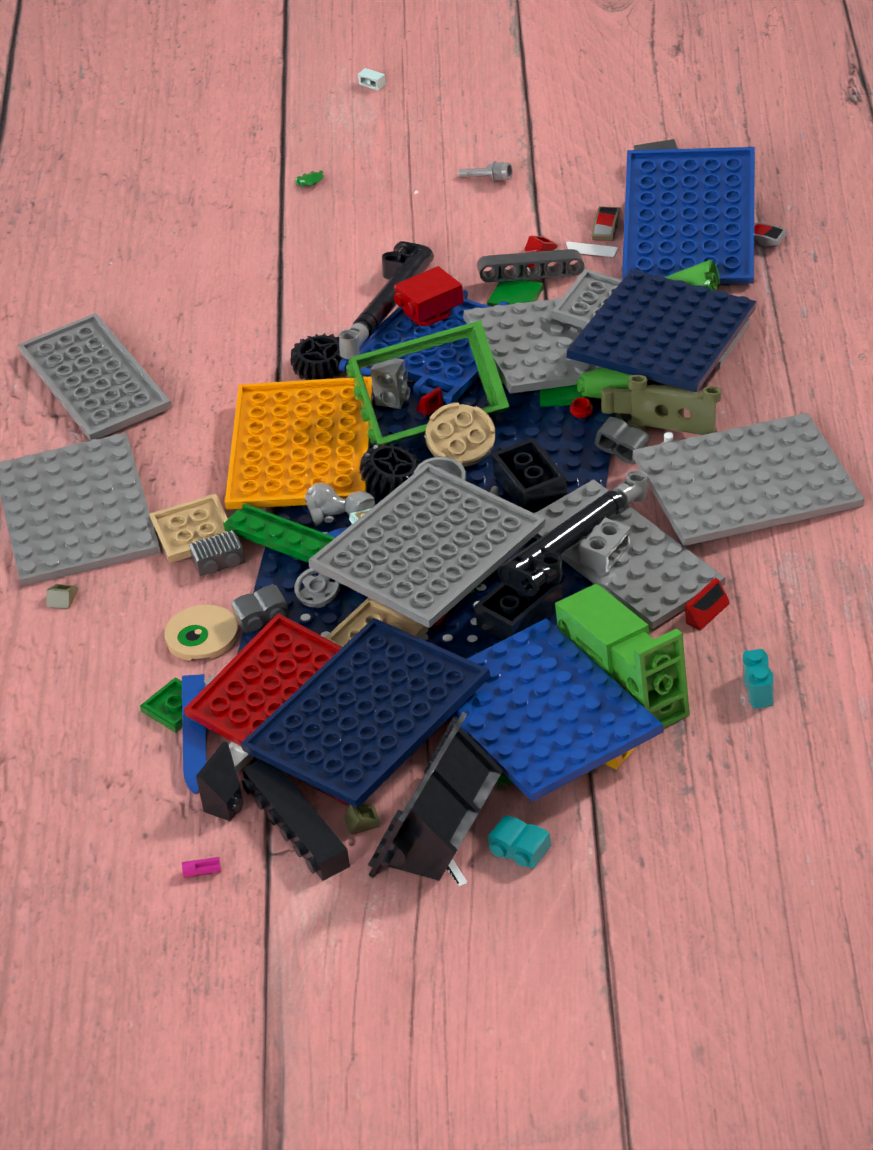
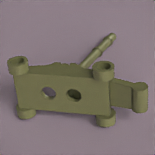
M633 375L629 377V389L602 388L601 411L605 414H631V419L628 421L630 427L638 428L646 432V426L699 435L718 432L716 428V403L721 401L722 390L719 387L708 386L703 389V393L693 392L670 385H647V378L645 376ZM684 408L689 410L690 418L684 417Z

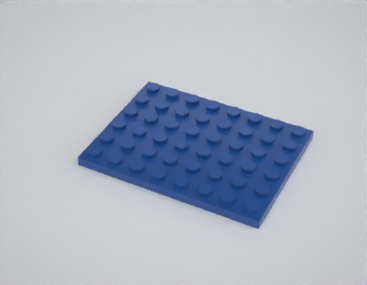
M755 147L627 150L622 280L631 269L666 277L701 262L713 260L712 262L716 263L720 284H754Z
M544 619L467 658L476 664L488 668L491 677L449 718L452 721L453 717L459 719L462 712L467 713L461 728L503 770L502 773L532 802L664 732L663 724L548 619Z

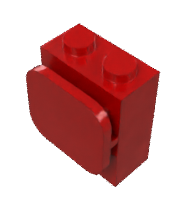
M439 266L394 285L395 303L403 308L405 315L420 326H430L450 317L451 308L464 303L462 284Z

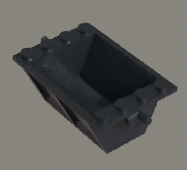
M462 712L459 719L453 717L423 772L425 773L424 778L404 811L402 812L398 809L368 863V866L372 867L368 874L370 877H374L380 865L440 881L503 771L461 728L467 713Z

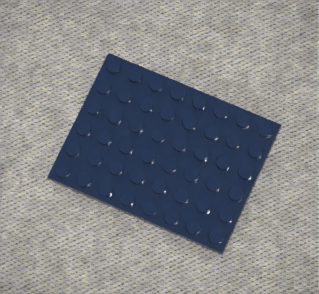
M631 269L567 349L566 358L629 375H643L648 380L698 392L755 311L757 301L750 300L745 296L738 297L730 295L725 291H715L707 289L705 286H695L687 284L682 280L675 281L667 279L662 275H651L644 273L642 270Z
M373 618L241 743V747L244 752L359 808L491 677L488 668Z

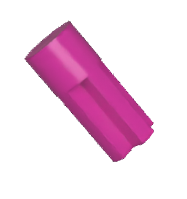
M214 857L182 862L184 878L221 872L220 858Z

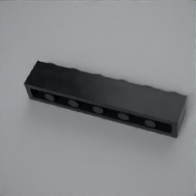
M262 760L242 768L244 776L242 785L247 794L254 796L260 810L264 809L267 812L272 825L277 824L285 841L290 840L298 857L303 856L311 873H316L324 881L350 867L348 850L282 770Z

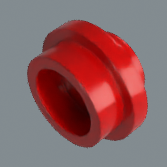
M584 397L574 399L570 406V413L578 418H585L593 412V405L589 399Z

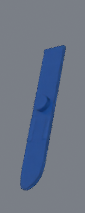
M204 674L182 676L183 773L186 785L193 794L199 793L196 775L206 764V727L185 716L184 708L205 688Z

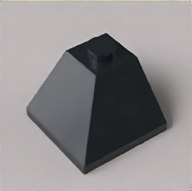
M223 741L196 775L203 811L231 821L235 814L241 811L244 800L229 745Z

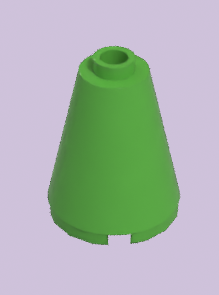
M713 260L701 262L665 277L675 281L682 280L687 284L695 286H705L707 289L715 291L717 290V284H720L716 263L712 262Z
M600 367L582 373L580 378L577 379V390L584 397L601 399V392L604 387L629 389V377L633 375Z

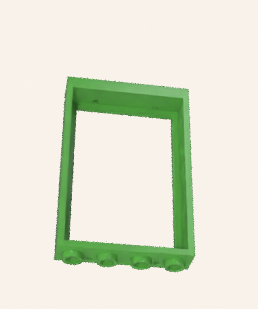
M481 320L350 357L346 370L349 378H353L356 386L353 387V392L356 400H360L362 405L360 414L363 422L368 424L369 430L367 435L370 444L374 443V445L381 446L384 443L389 446L425 435L427 424L382 437L360 368L468 338L490 405L481 409L491 416L505 412L509 408Z

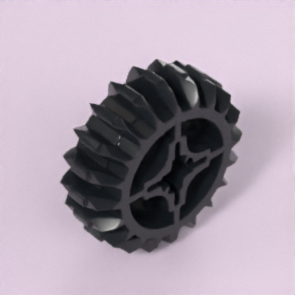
M326 333L323 335L316 334L313 337L307 336V339H300V343L294 344V348L291 349L290 362L295 374L299 375V378H305L306 380L339 377L341 372H343L339 370V363L343 359L340 356L339 337H335L334 334L329 336Z
M382 443L381 446L374 445L373 448H368L367 452L364 453L361 458L359 473L361 474V480L365 481V486L372 487V491H379L381 495L383 493L389 495L414 474L421 460L417 459V454H410V449L404 450L402 446L395 447L393 444L387 446Z

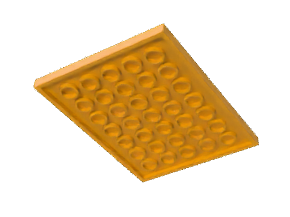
M371 376L363 377L372 404V378ZM353 378L238 384L225 496L226 510L242 509L243 504L255 508L307 505L305 494L316 483L330 485L336 494L343 499H346L353 492H367L365 481L361 480L359 467L362 456L370 448L367 435L369 427L367 422H363L360 414L362 405L360 400L355 398L353 387L356 386Z

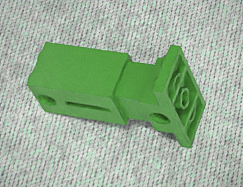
M597 583L555 603L558 629L663 724V728L690 715L684 642L681 631L674 629L653 639L649 634V625Z

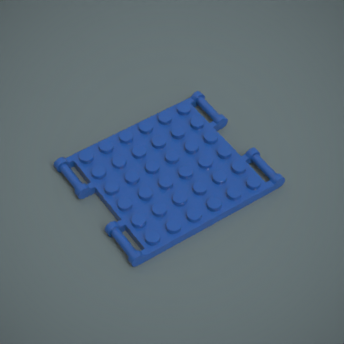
M463 290L464 303L451 308L450 317L430 326L418 325L403 313L402 307H398L360 346L359 355L466 325L467 323L463 318L464 310L492 306L468 300V292ZM501 301L498 305L503 306L510 304L508 302ZM468 338L397 358L404 359L405 369L408 371L407 379L416 382L413 388L414 394L419 396L426 395L434 390V388L428 386L440 387L442 390L448 391V393L442 391V398L446 404L457 403L458 398L480 378ZM343 358L340 361V371L347 373L346 365H348L349 359ZM360 368L363 376H371L370 368Z

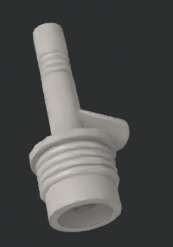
M496 161L489 164L486 168L459 169L458 171L459 177L491 176L493 182L509 180L512 178L513 173L510 163Z

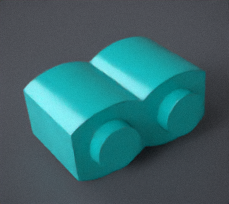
M763 649L749 650L743 653V682L748 689L749 703L754 709L773 706L774 677L769 668L768 655Z
M508 815L503 816L487 837L489 850L495 856L513 859L518 865L535 868L552 846L548 831L536 825L526 824L522 820Z

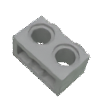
M395 358L374 364L370 371L375 405L401 409L405 400L407 401L410 396V388L407 387L408 371L405 369L404 359Z
M605 517L599 525L593 528L592 533L587 539L581 541L579 545L580 564L606 574L629 548L631 527Z

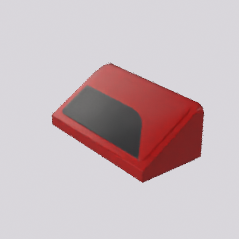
M713 579L685 605L686 624L702 630L729 605V598L719 579Z

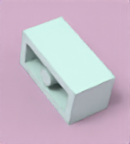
M367 68L358 73L360 85L378 91L386 85L385 74Z

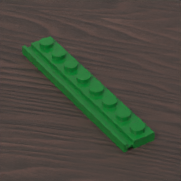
M243 504L241 510H237L223 523L226 532L234 530L239 537L308 563L311 557L335 539L333 536L247 504Z

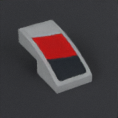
M754 223V240H758L760 247L779 245L787 235V230L765 223Z

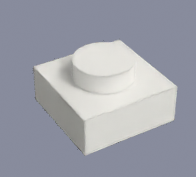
M233 742L229 744L235 770L238 773L254 756L244 752L241 746Z

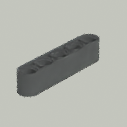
M575 249L488 255L481 257L477 261L480 278L482 281L489 283L577 276L585 268L581 254ZM577 260V263L569 264L571 261ZM556 262L555 265L548 266L549 263ZM529 264H535L531 268H526ZM513 265V268L505 269L507 266ZM486 267H492L489 271H483Z

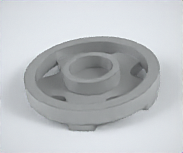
M310 568L297 578L294 587L295 594L302 604L321 608L330 603L339 594L340 583L337 581L335 583L330 582L331 578L321 573L314 577L312 574L320 572ZM303 583L305 588L299 592L300 586Z

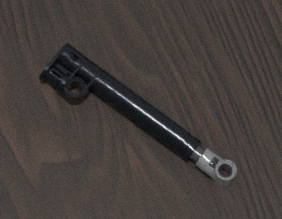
M400 241L394 246V251L386 252L382 255V276L389 281L357 317L350 329L339 333V350L342 358L350 359V357L359 355L360 346L373 334L396 306L394 301V285L423 273L434 259V254L429 247Z
M640 470L628 472L626 474V481L597 498L502 564L498 569L500 580L506 586L527 596L536 595L541 586L560 583L562 580V557L560 554L590 534L593 528L599 525L605 517L611 519L630 503L645 500L647 498V474Z

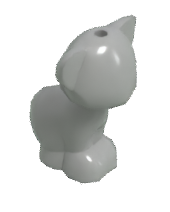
M324 483L312 485L305 494V500L315 526L320 525L326 515H338L347 512L350 516V513L371 509L375 506L374 497L365 491L353 492L346 499H343L336 494L330 485Z

